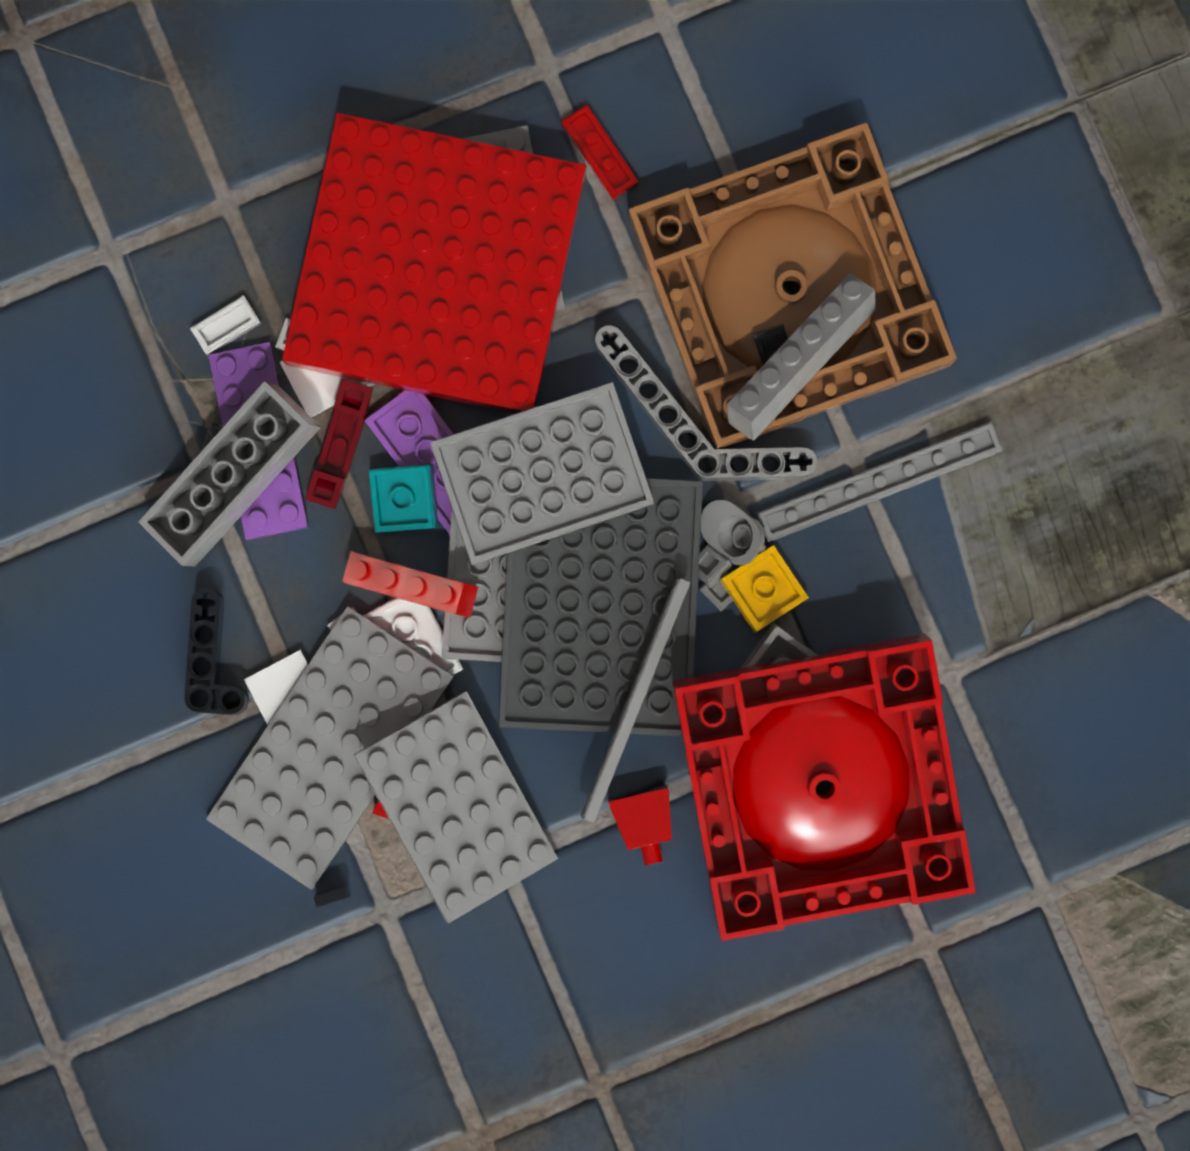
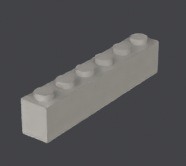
M849 273L728 402L729 424L754 441L875 311V289Z

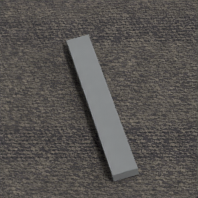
M991 421L756 513V516L764 528L767 543H770L1003 451V448Z
M681 578L673 582L580 814L582 819L592 823L596 820L691 582Z

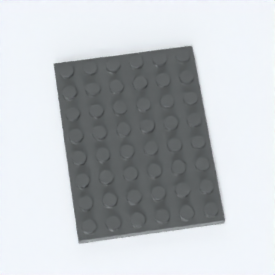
M646 478L654 500L653 505L507 554L498 727L613 733L673 582L681 578L691 583L630 734L682 736L672 681L691 678L694 674L703 481Z

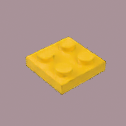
M774 545L757 555L752 562L740 566L720 580L754 633L809 598Z

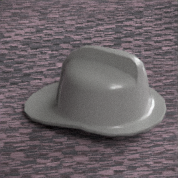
M715 500L703 509L700 529L703 538L712 548L734 565H746L752 562L759 552L766 549L767 546L764 544L765 532L761 523L749 516L734 503L728 500Z

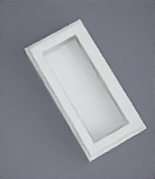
M243 295L190 329L208 356L260 325L261 322Z

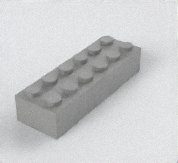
M264 381L139 520V523L181 566L196 567L321 427L278 384Z

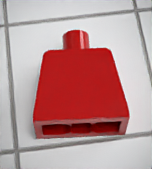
M668 788L609 801V807L627 849L631 850L640 847L645 866L663 862L659 843L672 840Z

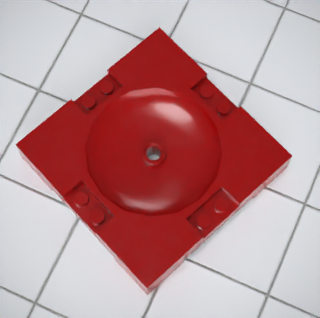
M925 633L834 650L828 654L770 665L765 663L672 681L716 925L721 941L783 930L787 925L908 902L914 905L976 893L942 709L943 700L933 642ZM820 781H831V788L828 792L824 794L816 792V786Z

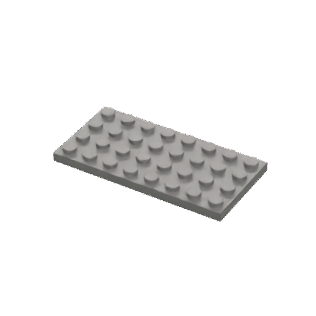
M347 606L206 820L313 890L376 796L353 754L432 710L454 676Z

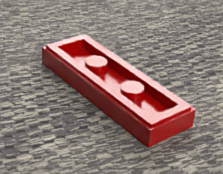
M587 104L561 121L562 126L612 201L639 184L638 179Z

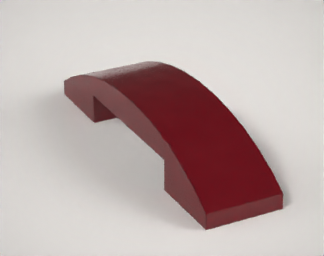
M342 378L333 407L334 413L317 467L313 471L305 500L336 509L361 437L373 388Z

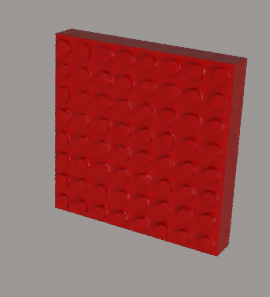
M337 113L282 361L285 365L514 414L536 408L585 182L586 165Z

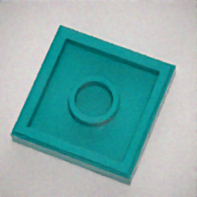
M432 464L368 470L375 533L439 527Z

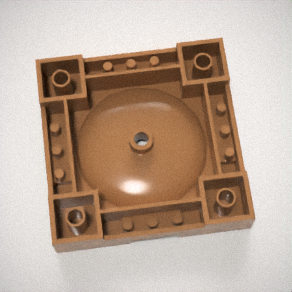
M867 122L808 143L807 147L692 189L685 188L628 209L629 224L659 304L662 306L714 449H727L751 440L729 424L727 404L763 366L753 333L784 324L789 338L849 273L875 289V311L758 437L860 398H866L952 366L957 360L935 299L932 300L891 193L887 173ZM787 281L795 282L799 287V292L794 295L787 294L783 290L782 285Z

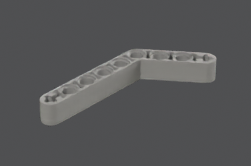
M607 325L600 328L596 333L595 348L599 355L698 479L703 481L805 479L817 467L815 453L809 448L714 449L617 327ZM604 336H607L609 339L616 338L615 347L621 353L615 360H612L615 357L613 348L610 345L602 346L604 344ZM625 359H631L636 362L638 368L634 373L626 374L620 369V363ZM644 384H652L656 387L657 394L650 399L644 398L639 392L640 387ZM665 408H670L675 411L677 418L674 422L667 424L660 420L659 412ZM683 433L692 434L696 438L694 447H682L678 441L680 435ZM767 456L776 458L779 468L774 472L766 471L762 467V459ZM784 456H789L787 462H796L799 456H804V461L810 462V465H807L804 471H800L799 465H789L787 468L788 472H784L786 462ZM742 457L747 462V469L740 473L733 471L730 467L731 459ZM711 458L716 464V469L711 473L702 472L698 467L700 459Z

